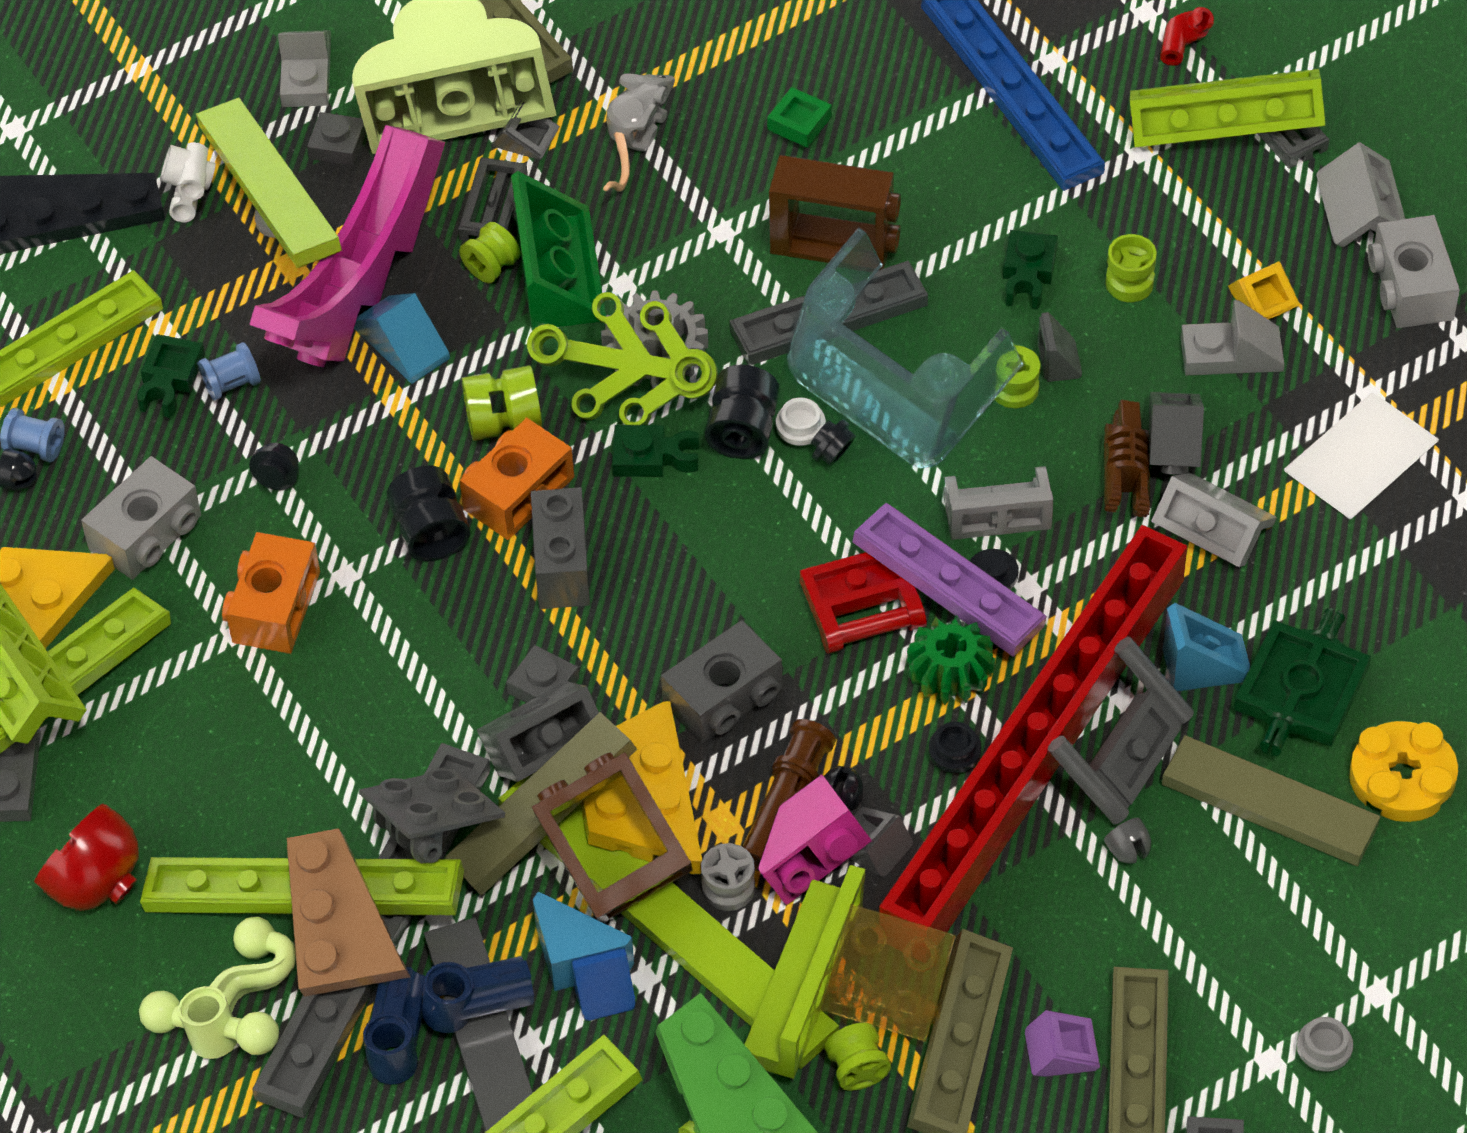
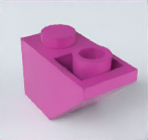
M821 774L779 806L758 870L782 901L788 905L808 890L811 880H821L872 840Z

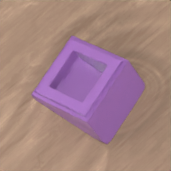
M1045 1010L1026 1027L1025 1038L1031 1072L1034 1076L1046 1077L1090 1072L1100 1068L1092 1020L1090 1018Z

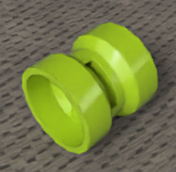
M1127 234L1114 239L1110 244L1105 284L1108 292L1114 298L1123 302H1137L1148 297L1153 291L1157 251L1149 239L1141 235Z

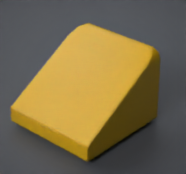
M1280 261L1228 285L1231 294L1236 300L1241 301L1268 320L1300 305Z

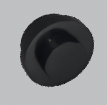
M844 419L836 425L830 420L827 421L811 441V444L816 447L812 458L817 462L823 460L829 466L834 465L856 438V435L848 429L850 424Z
M269 443L257 449L249 462V468L253 477L261 485L269 489L286 490L294 485L299 476L297 455L291 448L281 443Z
M982 550L970 559L971 563L1009 590L1014 587L1018 580V564L1012 555L1003 550Z
M949 722L939 727L931 736L929 756L932 762L943 771L950 773L965 772L973 768L979 761L981 741L967 724Z

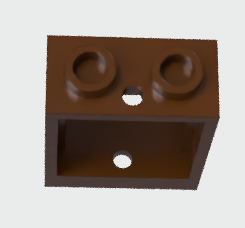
M779 155L769 189L770 254L875 271L884 269L888 253H897L901 226L893 224V222L896 223L898 220L901 206V194L894 193V173ZM799 201L876 213V224L799 213Z
M612 752L596 758L584 767L587 775L570 785L565 780H560L550 785L537 795L540 802L532 806L536 818L596 920L602 923L693 871L688 856L626 752L616 758ZM622 776L667 852L609 887L597 892L553 816Z

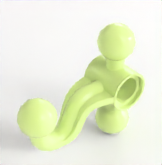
M261 917L246 918L235 928L233 936L235 948L242 956L248 959L263 958L271 952L275 954V958L272 961L263 964L234 966L226 969L215 978L210 986L193 989L181 1001L168 991L151 992L140 1004V1021L146 1029L153 1033H166L175 1027L184 1028L192 1049L198 1056L203 1058L215 1059L231 1052L237 1043L245 1052L251 1055L265 1054L271 1051L278 1042L279 1028L272 1016L264 1012H252L242 1019L233 1017L232 1012L238 999L243 995L277 986L288 976L296 962L295 945L286 935L276 932L267 920Z

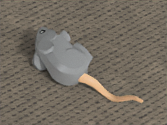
M629 73L621 75L619 84L624 86L626 90L611 101L606 116L609 135L616 142L620 156L621 177L619 183L616 181L607 182L603 187L604 191L613 188L616 192H621L626 187L630 176L627 148L645 152L650 147L657 134L658 127L655 123H663L667 117V111L661 107L666 102L675 83L673 76Z

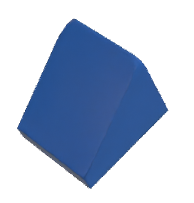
M625 948L572 961L574 989L582 1016L586 1021L631 1011L635 1008V995Z

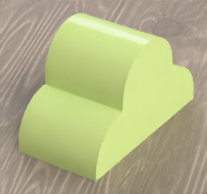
M479 0L410 1L399 11L393 24L394 39L382 42L369 49L361 56L353 70V87L372 154H376L385 125L404 128L428 137L444 140L504 127L511 117H515L523 102L525 103L517 115V118H521L520 123L557 116L537 33L529 25L515 19H487L485 8Z

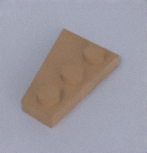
M340 829L287 838L298 987L300 992L304 996L409 978L408 970L392 941L385 921L377 909L369 892V887Z

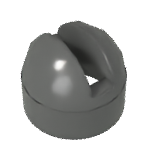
M1139 817L1120 824L1104 838V842L1111 853L1123 863L1134 864L1137 862V855L1144 859L1151 850L1152 841L1149 831Z

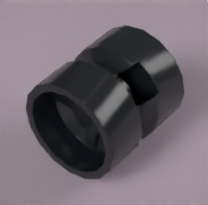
M743 364L729 366L721 370L717 377L712 397L713 408L709 410L705 428V440L712 449L719 454L736 459L756 458L764 454L769 445L773 426L772 417L775 415L780 393L779 383L773 375L756 366Z
M433 465L415 467L400 474L390 483L386 492L387 500L396 522H400L401 535L409 554L414 559L424 562L441 560L458 552L467 543L471 535L470 527L461 505L457 502L456 493L450 478L442 468Z

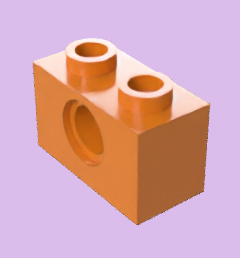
M526 417L514 430L506 431L498 439L495 447L484 458L473 462L464 471L462 478L459 480L463 510L506 540H509L532 518L531 491L563 489L574 479L572 447Z
M256 532L250 551L244 550L240 556L237 569L238 583L235 591H228L223 603L222 619L228 622L232 643L292 653L320 574L315 542Z

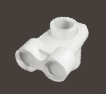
M188 143L186 149L170 145L162 167L160 181L176 186L169 213L174 220L179 222H189L194 219L198 199L203 196L205 190L209 189L215 171L216 163L207 161L208 148L200 143Z

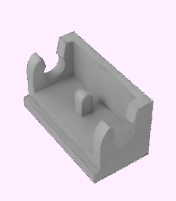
M1035 467L1036 477L1033 478L1032 482L958 489L955 476L945 477L946 487H943V497L951 540L1051 529L1053 495L1046 467Z

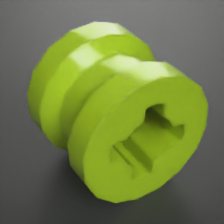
M496 222L485 224L480 229L477 239L467 240L459 249L460 257L467 269L477 279L485 283L494 282L500 276L501 268L504 265H513L520 259L521 255L520 248L514 237Z
M1007 346L997 351L992 357L990 392L998 404L1008 408H1022L1033 403L1038 396V378L1041 364L1038 356L1032 350L1024 346ZM1010 373H1016L1015 376L1009 375Z
M855 1023L846 1026L832 1034L825 1043L828 1059L837 1063L836 1078L840 1087L844 1090L854 1091L870 1087L885 1078L891 1070V1063L887 1054L880 1051L877 1047L879 1043L878 1032L870 1023Z

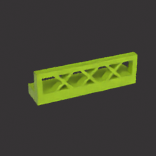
M1319 69L1130 91L1135 147L1325 126Z
M0 583V724L11 741L28 744L47 716L79 722L87 709Z
M850 865L841 888L817 880H811L744 1044L766 1071L792 1079L796 1075L862 909L866 869Z

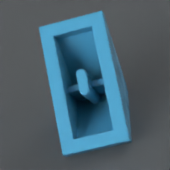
M415 293L389 295L357 316L354 329L411 384L450 359L448 349Z
M1177 603L1167 608L1163 653L1171 685L1176 691L1242 683L1250 669V663L1242 634Z
M540 892L533 898L536 929L554 991L574 986L572 961L575 959L625 948L629 969L631 970L634 965L631 936Z

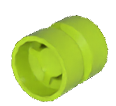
M530 365L503 370L498 379H494L489 373L462 377L464 401L473 441L501 436L504 428L509 427L511 430H514L526 417L542 427L538 394ZM502 395L505 412L492 413L490 396Z

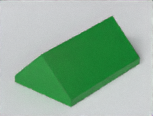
M517 170L511 175L531 330L544 324L564 327L600 322L592 311V303L596 296L602 293L589 206ZM604 302L600 307L602 316H606Z

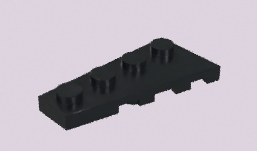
M155 173L0 176V254L165 220Z

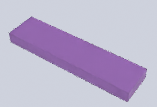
M888 503L880 507L854 531L852 541L854 544L952 614L958 615L959 619L970 625L977 622L978 627L981 629L980 634L990 636V640L1011 656L1014 657L1044 628L1047 618L1045 614Z

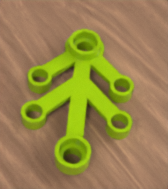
M604 292L596 296L592 303V311L597 319L607 324L623 350L568 340L564 332L550 324L536 327L530 333L527 340V349L530 356L541 365L556 366L563 360H569L617 370L591 389H581L574 394L571 402L572 409L576 415L584 420H593L599 417L603 411L604 404L644 377L665 379L663 382L640 399L629 398L620 406L619 416L625 425H647L650 422L652 413L677 396L681 395L689 399H696L707 395L714 388L718 377L717 366L712 357L702 350L687 348L671 323L672 315L670 310L658 301L648 302L642 307L640 321L647 330L657 334L671 359L649 354L625 317L623 302L610 292ZM607 300H613L616 303L615 312L611 316H602L600 313L602 303ZM654 309H661L664 313L663 321L655 326L648 323L649 313ZM549 339H556L558 341L556 353L550 356L544 355L542 350L543 344ZM692 366H698L702 371L701 378L695 383H689L685 379L687 369ZM586 396H593L596 401L594 409L588 413L581 412L580 401ZM634 405L642 406L644 411L642 418L637 422H630L627 418L629 408Z

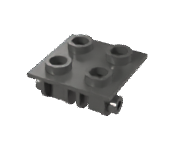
M436 768L430 770L426 775L408 779H386L380 785L359 789V795L373 806L375 823L379 827L386 829L390 837L402 848L410 849L413 858L420 863H433L441 857L443 851L442 835L444 831L505 817V812L454 768Z

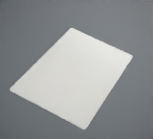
M1371 392L1290 463L1284 471L1347 518L1352 519L1435 445L1439 439L1374 392Z

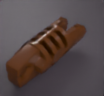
M1120 400L1118 409L1113 415V424L1107 423L1104 428V509L1108 512H1116L1121 502L1122 492H1132L1134 516L1147 517L1150 511L1149 430L1141 428L1140 403Z

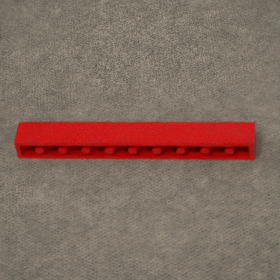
M1140 526L879 906V940L925 964L928 962L1060 766L1059 762L1048 751L1050 743L1057 737L1064 736L1072 746L1074 745L1127 666L1114 651L1116 645L1122 639L1131 637L1140 647L1183 583L1187 545L1147 526Z

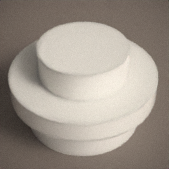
M791 399L783 405L777 414V433L784 441L793 445L811 444L813 437L826 423L825 415L818 405L810 399Z

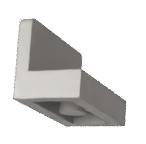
M1361 142L1351 147L1317 172L1319 188L1333 241L1336 245L1345 247L1369 229L1376 232L1377 223L1405 219L1390 161Z
M1188 473L1171 477L1151 522L1241 567L1246 565L1261 530L1273 527L1277 517L1194 474Z

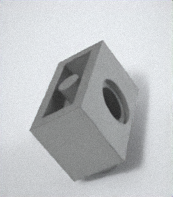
M1435 215L1377 223L1375 242L1368 245V261L1371 271L1373 273L1379 272L1381 279V303L1384 310H1391L1396 328L1453 321L1460 289Z
M150 456L91 510L81 522L88 549L93 553L107 554L112 557L114 568L133 580L146 567L153 566L160 559L163 551L180 535L188 533L195 526L198 518L201 516L195 485Z

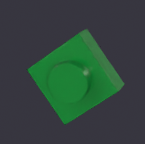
M791 87L767 116V130L808 148L832 118V105Z

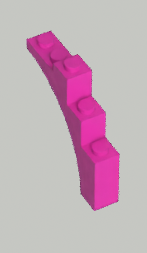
M385 125L373 163L360 194L338 233L342 251L321 259L309 275L288 294L272 303L256 305L249 325L266 330L264 339L297 350L296 359L302 362L325 367L326 361H344L361 305L374 306L380 302L395 251L413 252L445 142L404 128Z

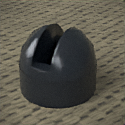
M5 449L0 457V488L17 491L24 490L32 485L36 479V465L31 456L12 449Z
M837 766L830 769L824 775L834 791L838 782H845L842 794L838 796L850 811H853L861 804L863 799V782L857 771L844 766Z

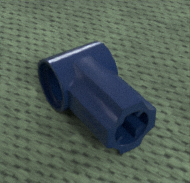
M522 956L468 968L454 962H442L434 965L427 972L424 979L423 1018L426 1024L433 1030L442 1033H452L462 1029L469 1022L470 1018L530 1006L534 1003L531 974L527 961H524ZM451 995L456 997V999L445 1000L439 998V996Z
M406 967L410 975L409 978L378 983L372 1018L366 1024L363 1031V1041L369 1070L375 1079L389 1085L400 1084L408 1080L418 1067L416 1047L423 1016L422 1003L425 976L415 972L411 967ZM389 1047H398L394 1050L384 1051Z

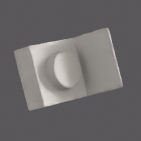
M331 31L278 33L282 60L280 81L282 107L328 106Z
M1239 300L1233 301L1231 323L1187 324L1181 327L1180 338L1185 376L1284 371L1279 326Z

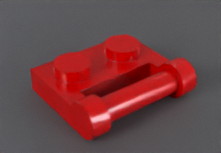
M867 552L800 570V584L819 628L821 640L827 654L843 650V644L907 626L912 631L927 625L925 611L916 588ZM899 599L902 606L839 625L835 618L839 615Z

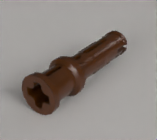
M808 719L795 720L789 731L792 738L784 755L776 757L773 763L772 773L774 780L742 844V847L749 851L754 859L756 871H759L758 867L779 806L819 777L816 770L824 754L832 751L836 739L834 734L820 723Z

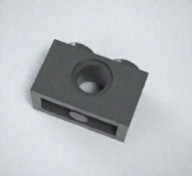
M582 487L531 491L535 573L539 609L589 606L590 594Z
M741 620L661 675L662 702L670 701L673 715L703 744L716 734H725L736 725L740 717L756 706L762 707L767 705L777 696L782 689V659ZM731 684V686L721 687L718 685Z
M566 681L478 728L477 732L498 776L518 782L540 769L587 725L599 711L587 686Z

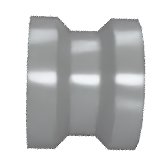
M726 843L712 847L704 855L701 862L703 896L707 903L719 910L735 911L745 907L752 900L755 893L754 859L750 852L740 845ZM722 878L727 879L728 884L723 883Z

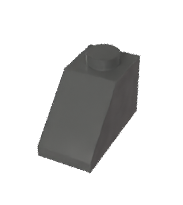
M1150 392L1149 463L1150 465H1159L1160 473L1188 474L1189 467H1201L1204 406L1200 394Z

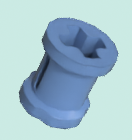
M244 342L237 344L236 350L210 361L204 358L197 362L202 380L213 401L220 399L223 392L248 382L254 386L261 381L255 360Z
M12 408L5 417L1 428V449L3 451L5 449H20L39 454L40 459L43 461L53 462L57 458L63 444L64 423L61 419L54 417L48 421L25 416V412L22 409Z

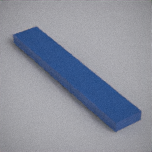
M921 0V8L1063 191L1104 174L1105 162L978 0Z

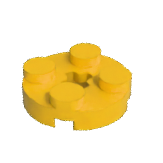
M1394 721L1376 727H1369L1362 731L1359 742L1352 754L1349 776L1355 795L1365 806L1368 801L1374 807L1381 809L1380 815L1385 818L1400 822H1413L1433 816L1440 810L1441 804L1447 801L1449 797L1451 798L1458 776V762L1452 747L1443 739V733L1438 726L1429 722L1417 724L1406 721ZM1396 764H1407L1415 770L1412 771L1411 778L1402 779L1400 772L1391 771L1390 768L1395 767Z

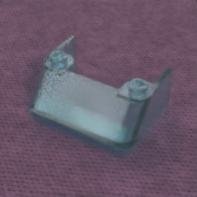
M858 228L808 287L787 355V364L799 384L905 461L918 468L933 467L943 461L1022 367L1023 362L1009 332L1001 327L970 365L955 355L940 353L929 357L912 374L843 325L844 320L854 309L856 296L882 267V263L867 233Z

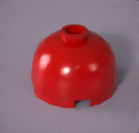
M100 804L70 832L69 836L71 839L61 851L56 849L34 880L35 884L44 893L64 907L79 911L95 909L109 898L115 904H118L138 881L131 874L139 859L138 841L134 831L114 809L112 810L106 804Z

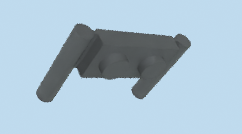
M1131 637L1122 639L1116 645L1114 651L1143 683L1147 691L1136 694L1090 765L1064 736L1057 737L1048 746V751L1114 825L1119 824L1128 816L1129 810L1127 808L1129 805H1132L1181 730L1182 724L1189 721L1194 714V710Z

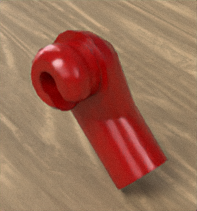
M1197 7L1193 11L1181 13L1169 20L1165 27L1160 59L1163 63L1170 66L1179 65L1183 61L1185 46L1202 39L1208 34L1209 29L1214 24V17L1210 10L1205 7Z

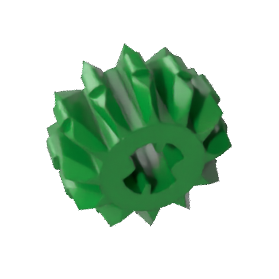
M956 615L951 624H944L935 617L931 623V629L918 627L914 636V642L910 643V647L907 648V662L909 663V677L912 684L921 685V692H923L924 698L939 693L943 704L946 705L951 696L957 695L962 701L967 703L971 697V691L984 693L988 678L992 677V673L995 670V658L992 653L993 643L990 640V636L980 635L981 629L978 627L977 622L963 627L958 615Z

